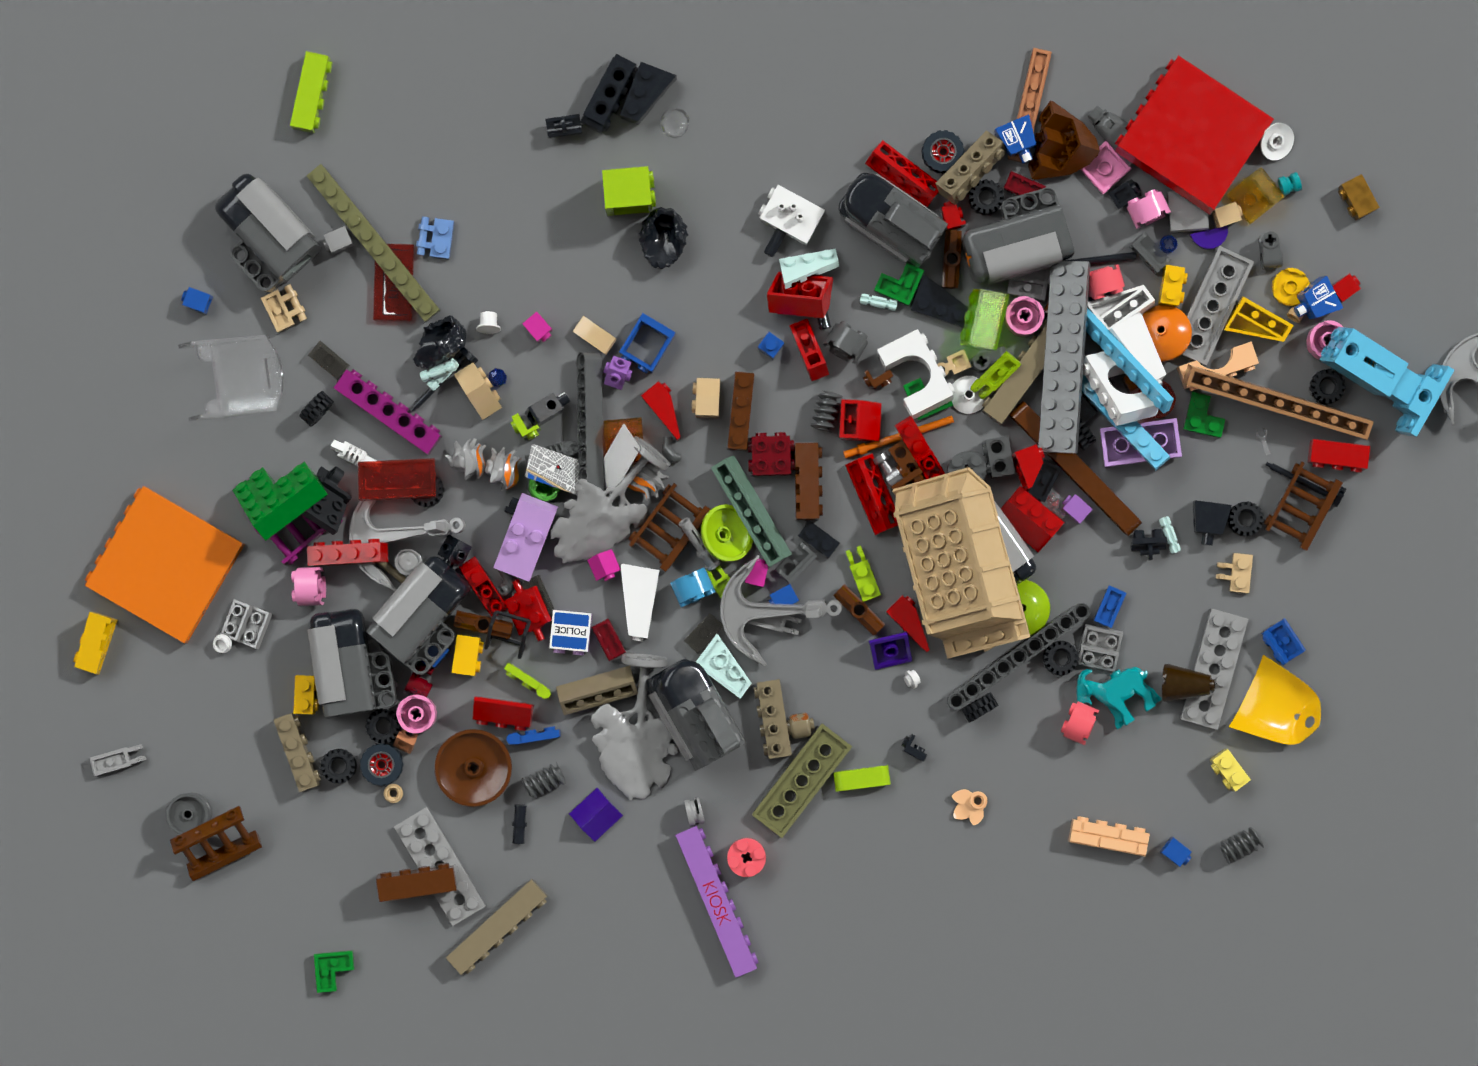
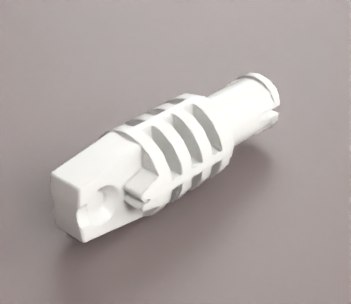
M334 440L331 444V449L338 453V457L358 467L365 466L378 473L382 463L367 456L366 451L346 441L343 444Z

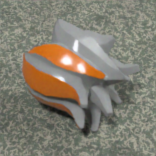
M475 438L472 441L469 439L463 447L455 441L453 456L445 455L452 469L464 472L465 480L475 474L477 475L476 478L479 479L485 472L486 464L482 452L486 445L482 446L478 443L475 446L477 440Z
M504 447L498 454L492 448L491 459L485 462V473L491 477L490 483L497 481L503 483L501 491L510 489L519 480L518 465L523 459L514 456L517 452L515 450L505 455Z
M648 462L629 484L628 488L641 492L645 500L648 501L649 494L651 496L654 495L656 498L659 497L657 486L664 489L661 480L669 479V476L663 475L658 467Z

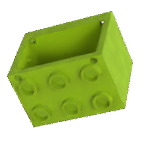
M648 166L602 170L607 216L649 213L653 211V207H656L655 192L651 190V188H655L653 171H649Z

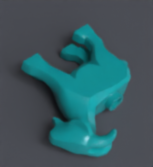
M1138 667L1125 668L1122 671L1117 669L1110 674L1111 678L1104 683L1086 680L1085 677L1092 672L1090 669L1083 670L1078 675L1076 686L1077 702L1092 705L1090 696L1093 695L1111 711L1117 730L1135 720L1124 704V701L1131 698L1135 693L1143 698L1146 712L1162 700L1155 690L1144 682L1148 671H1142Z

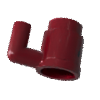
M418 663L416 669L420 672L426 668V665L423 663ZM431 667L426 674L432 675L434 668ZM413 672L405 687V691L427 697L433 684L421 678V674Z

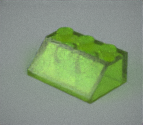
M985 289L972 290L969 295L968 311L964 316V329L960 334V345L977 350H997L1010 294Z

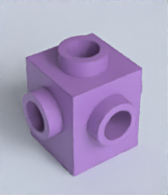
M613 356L611 363L607 362L603 373H606L604 384L622 390L625 381H629L632 375V370H629L631 362Z

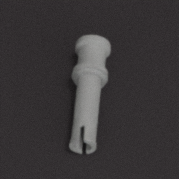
M684 518L681 520L679 526L697 550V557L701 558L705 563L706 570L710 571L718 567L721 560L708 552L702 537L690 519Z

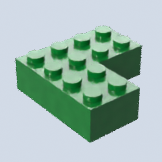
M305 461L295 466L291 472L279 478L277 482L262 467L260 470L252 473L249 477L250 480L240 482L232 490L253 527L265 541L328 495L318 477Z

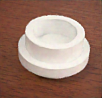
M220 634L214 638L213 648L219 653L230 651L232 642L227 635Z
M908 670L905 672L904 681L908 687L911 686L913 689L917 688L921 681L916 671Z

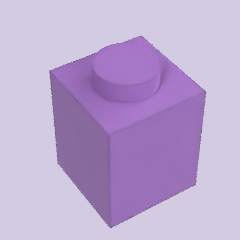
M1076 494L1072 497L1069 495L1062 502L1064 507L1061 510L1077 524H1080L1093 510Z

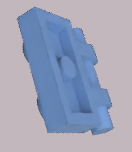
M422 217L421 224L418 227V230H420L419 241H416V247H418L417 255L424 256L425 249H431L430 257L449 259L454 221L435 218L434 226L428 225L429 217ZM427 232H433L432 243L426 242Z

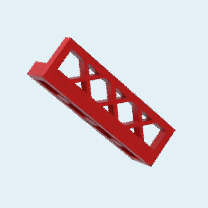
M883 140L865 162L867 166L925 207H928L938 194L935 185L937 181ZM883 148L889 155H885L880 149ZM896 161H900L904 167L897 164ZM912 173H916L919 178L914 177ZM927 184L932 185L936 190L933 191L927 186Z
M872 453L858 458L845 466L874 534L877 535L898 526V522L893 514L895 513L894 502L878 465H875L873 462L874 456ZM865 460L869 461L871 466L870 470L866 467L864 462ZM873 478L877 480L878 488L874 486ZM881 496L885 498V505L880 500ZM888 513L892 515L895 523H890Z

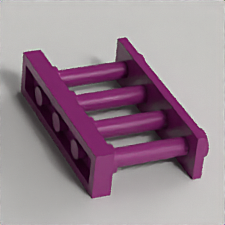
M301 514L315 533L306 540L292 522L287 524L285 527L300 544L298 548L291 552L276 533L270 539L286 557L281 562L284 565L288 563L291 565L299 559L297 555L324 534L326 530Z

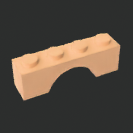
M1248 342L1231 349L1229 361L1223 368L1208 369L1197 360L1188 364L1234 377L1237 375V371L1244 370L1245 373L1254 370V365L1259 364L1252 342ZM1188 364L1179 366L1177 370L1184 390L1188 388L1190 391L1198 389L1183 383Z

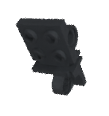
M321 466L316 476L328 495L302 513V515L334 535L338 532L347 507L346 504L352 499V496L337 487L344 476L343 470L335 466L332 470L328 471Z

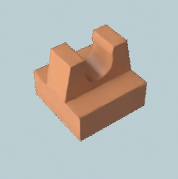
M402 729L396 736L393 746L411 754L418 734L414 733L410 737L406 735L407 731Z

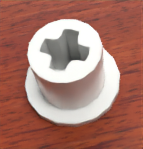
M490 311L480 313V325L476 327V331L484 334L500 332L501 327L497 325V313Z

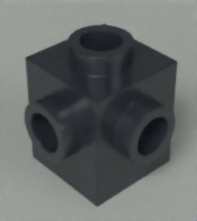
M448 535L441 545L438 555L443 557V560L448 565L453 567L456 564L462 567L472 547Z

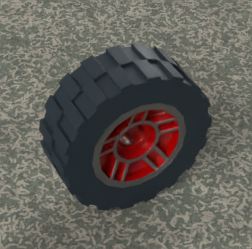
M948 130L933 132L926 138L922 147L924 164L929 167L928 169L935 171V173L945 174L964 154L963 142L960 141L959 136H956L953 132H948ZM941 148L947 151L945 155H941L939 153Z
M381 743L375 744L363 753L360 760V770L363 777L373 785H389L400 777L404 766L403 758L394 746ZM380 761L385 762L384 768L378 766Z

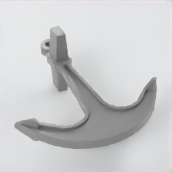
M1478 333L1458 343L1443 362L1444 366L1454 369L1452 376L1440 395L1444 410L1452 425H1455L1452 397L1453 387L1462 380L1478 383V364L1475 361V353L1478 349Z
M381 481L372 489L381 490L383 485L381 486ZM370 491L359 501L353 512L349 529V541L361 540L362 543H368V539H380V542L390 543L425 534L436 537L449 535V533H461L465 530L466 524L461 518H453L450 522L446 519L430 521V523H424V526L376 528L371 523L369 515L381 491ZM456 522L460 524L458 529L455 528ZM375 563L358 564L368 577L393 591L396 590L389 578Z
M757 555L738 569L728 581L721 598L720 613L724 630L733 645L750 659L766 666V662L757 649L744 635V627L748 621L758 618L802 613L806 615V618L823 617L826 612L831 616H837L842 610V604L838 600H831L826 604L825 599L807 601L804 605L749 602L742 595L741 586L760 557ZM836 605L838 609L833 611L831 606Z

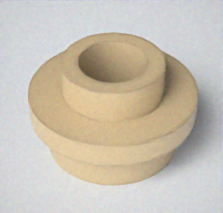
M390 784L384 790V797L390 803H397L403 797V790L397 784ZM391 790L397 791L396 797L390 795Z

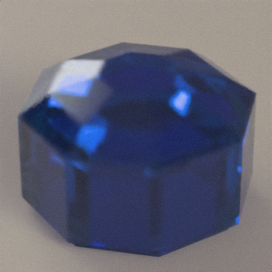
M495 368L489 372L488 379L494 387L500 388L506 384L507 375L502 369Z

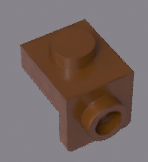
M866 370L864 371L865 376L863 380L868 387L872 386L873 389L880 385L884 388L892 383L891 378L894 375L888 370L873 379L869 371Z

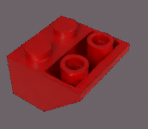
M841 399L839 438L841 440L880 442L882 403Z

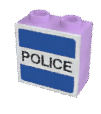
M553 610L549 648L554 649L553 653L565 654V650H572L574 655H584V652H589L592 614Z

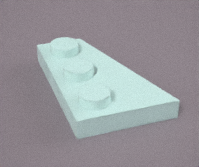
M836 249L779 259L785 289L792 287L791 284L794 282L806 281L808 276L813 274L820 275L839 267Z
M716 634L696 662L705 669L709 676L741 698L752 683L719 635Z

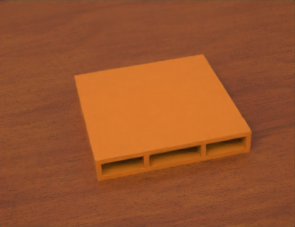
M143 486L142 489L138 488L135 492V500L132 505L129 504L124 512L126 516L123 521L117 523L114 529L115 535L107 540L104 546L106 548L105 552L97 557L94 571H90L85 578V581H87L85 586L187 644L245 544Z

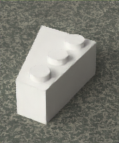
M1142 285L1096 301H1089L1087 308L1110 330L1113 326L1139 312L1143 314L1155 306V299L1146 287Z

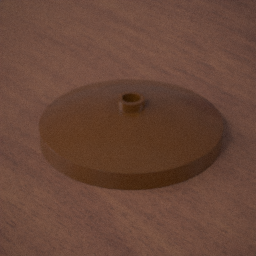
M478 729L464 730L452 735L440 747L435 760V777L440 789L452 801L464 806H482L494 801L505 791L512 775V761L504 743L495 735ZM472 764L478 766L476 771L471 770Z

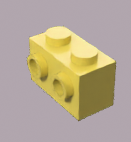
M1228 749L1222 750L1210 759L1212 763L1211 768L1217 775L1220 773L1224 779L1222 782L1228 790L1231 789L1236 792L1251 780Z

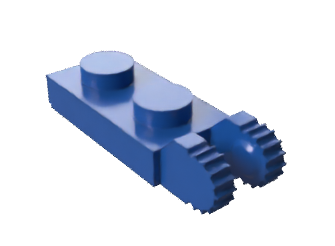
M555 726L547 727L541 733H537L535 729L525 731V735H521L518 732L508 734L506 740L510 745L558 738L561 736L560 729L556 730Z

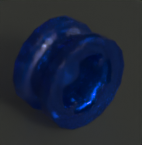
M1167 235L1161 239L1159 247L1164 253H1172L1177 248V240L1175 237ZM1164 240H1166L1167 242L1171 240V245L1173 246V248L1171 249L1169 247L1168 249H1166V244L1164 243Z

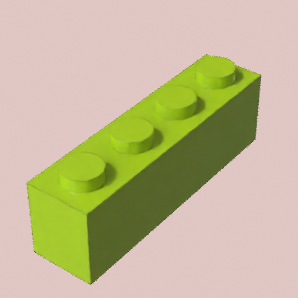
M308 51L305 53L290 122L292 129L315 133V129L319 128L321 119L318 117L319 110H323L325 101L322 99L323 92L327 91L329 83L326 80L327 73H331L333 62H330V58L327 55Z

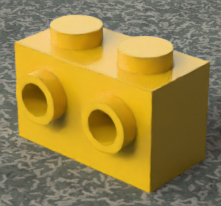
M1164 266L1158 305H1169L1177 308L1180 303H1183L1185 292H1181L1182 285L1186 284L1188 273H1185L1184 267Z
M457 635L452 673L476 676V672L480 673L481 661H478L479 653L482 654L484 642H481V638Z
M295 675L293 714L313 715L319 708L318 699H316L314 676Z

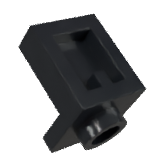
M1132 179L1108 193L1118 209L1127 205L1128 201L1142 196L1140 186L1137 182H1133Z
M1081 395L1080 418L1086 423L1097 411L1085 399V396Z
M915 735L906 736L901 745L904 747L903 752L924 762L927 754L924 753L925 749L916 744L914 747L911 746Z

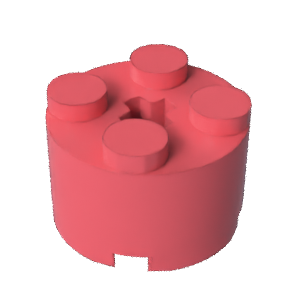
M1119 264L1114 265L1115 269L1107 266L1090 272L1088 297L1096 300L1105 297L1104 293L1116 294L1123 291L1122 287L1125 284Z
M1079 701L1077 704L1072 703L1069 710L1071 717L1069 721L1065 720L1061 732L1064 733L1063 737L1085 746L1086 741L1083 739L1089 738L1096 721L1094 713L1099 714L1100 710Z
M741 838L730 846L727 861L730 869L735 874L742 877H752L763 869L766 862V854L763 846L757 840ZM749 852L752 860L743 862L741 855H746Z

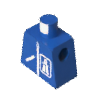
M1029 114L995 128V135L1003 141L1010 157L1019 154L1022 164L1033 160L1029 149L1036 146V141Z
M1321 276L1297 295L1301 304L1293 309L1298 317L1306 314L1309 319H1314L1340 310L1343 306L1328 277Z

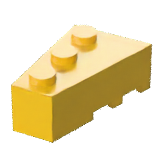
M1242 296L1223 330L1284 342L1294 325Z
M89 612L84 633L80 639L79 651L74 656V667L94 674H100L118 621L117 619L96 612Z

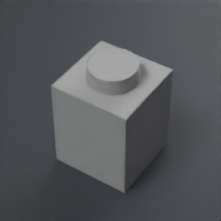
M345 226L324 235L325 240L323 244L327 252L331 251L333 255L354 246Z

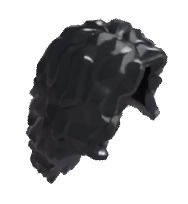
M659 207L651 211L649 216L642 221L643 227L639 232L641 236L639 242L644 258L648 260L651 266L663 269L671 267V264L678 260L683 253V248L687 244L686 237L689 234L686 230L687 225L674 209Z
M449 315L443 320H438V322L436 321L435 323H430L427 327H423V337L419 342L421 348L417 350L413 358L417 367L420 366L421 369L432 368L447 360L450 361L465 346L467 333L466 329L463 328L464 326L453 316Z

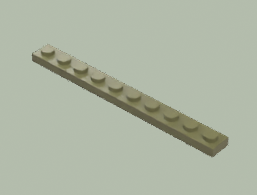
M320 164L307 175L308 179L420 317L427 322L441 311L326 168Z

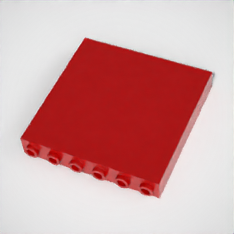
M1178 55L1175 61L1171 59L1165 69L1168 71L1165 76L1161 74L1155 84L1158 86L1155 91L1151 89L1145 99L1148 101L1145 106L1141 104L1135 112L1138 115L1135 121L1131 119L1125 127L1128 130L1125 136L1121 134L1115 142L1117 145L1115 152L1210 215L1274 118Z

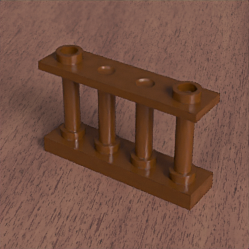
M1300 461L1299 464L1295 463L1291 471L1294 474L1273 515L1269 514L1264 524L1267 525L1265 528L1267 531H1270L1273 526L1298 539V542L1301 543L1300 548L1307 551L1343 482L1336 478L1334 482L1331 480L1329 482L1303 469L1305 463ZM1300 475L1325 488V491L1328 492L1325 499L1322 497L1319 499L1294 486L1298 476ZM1291 492L1316 505V508L1319 509L1316 516L1313 514L1310 516L1285 503L1289 493ZM1282 509L1307 522V525L1310 526L1307 533H1301L1276 520L1280 510Z
M675 483L672 486L670 484L667 485L662 492L665 496L638 532L634 531L628 539L631 541L629 546L633 547L637 543L660 560L659 563L662 564L660 568L665 572L668 571L690 541L685 533L681 539H675L652 522L659 512L680 527L679 522L682 519L663 506L665 502L671 497L692 512L695 517L692 524L696 530L701 526L705 515L711 510L707 506H704L703 509L701 507L698 508L675 491L677 487ZM646 528L671 545L670 547L673 550L669 555L663 554L640 537Z
M240 806L230 809L170 840L173 853L176 855L183 852L189 861L186 865L192 881L262 848L256 830L248 833L243 826L242 821L245 819ZM235 826L241 837L231 842L224 830ZM217 834L224 846L213 850L207 839ZM200 843L207 854L196 859L189 848Z

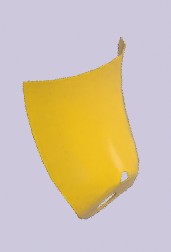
M1263 655L1251 686L1229 728L1282 744H1299L1319 727L1321 703L1317 694L1306 683ZM1295 714H1300L1298 720H1295ZM1310 716L1314 717L1313 726L1307 728L1305 726L1306 719Z

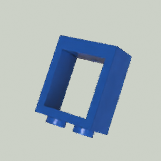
M642 313L619 351L622 355L621 358L638 364L637 368L646 374L648 371L653 373L675 337L676 332ZM643 324L667 337L651 366L627 352Z

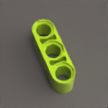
M888 765L833 772L835 791L891 784Z

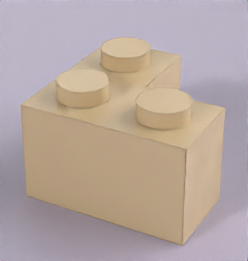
M474 362L454 374L482 420L502 408L498 402L501 398L497 391H491L490 388L493 385L486 377L481 367L477 368Z
M697 378V383L693 382V394H696V400H692V413H695L696 418H719L720 379Z

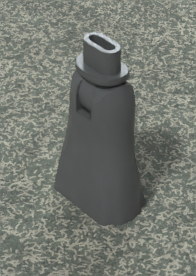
M1096 106L1088 115V118L1094 122L1092 125L1096 127L1098 133L1115 150L1117 148L1115 142L1121 134L1125 136L1128 131L1125 129L1128 122L1111 112H1107L1106 109L1103 111L1099 106ZM1119 155L1120 158H1121L1129 167L1133 164V163H1131L1130 161H1128L1127 159H1125L1124 157H1122L1121 155Z

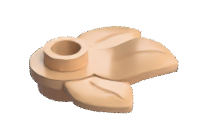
M966 789L955 792L952 798L958 804L954 810V818L961 820L969 818L972 825L981 822L984 817L983 809L987 805L986 795L979 791L972 793ZM976 797L981 798L979 805L974 803Z

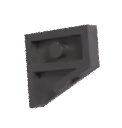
M1051 267L1009 279L1006 295L1015 297L1027 296L1044 302Z

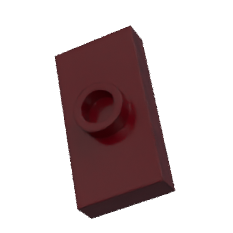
M1011 171L1003 189L1019 196L1046 188V186Z
M609 618L591 627L609 661L626 653Z

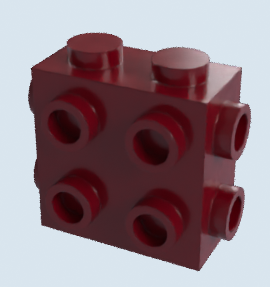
M786 432L774 433V436H767V433H755V437H751L752 441H748V453H752V460H748V468L753 476L791 475V471H795L794 459H791L790 452L794 451V440H790V436H786Z

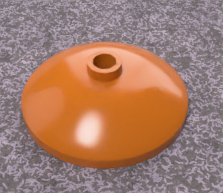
M1158 305L1142 314L1161 362L1176 359L1186 351L1191 342L1192 327L1188 317L1180 309L1169 305ZM1159 328H1165L1164 332H1158Z

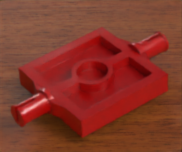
M519 579L513 581L516 593L504 600L510 614L531 621L528 632H534L537 642L545 639L540 628L552 621L537 585L529 589H523ZM512 619L519 636L522 635L527 623Z

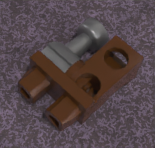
M903 440L887 450L897 464L894 468L887 462L889 457L886 452L873 459L875 465H881L886 475V482L892 491L895 488L905 486L909 481L916 483L924 480L921 475L923 473Z

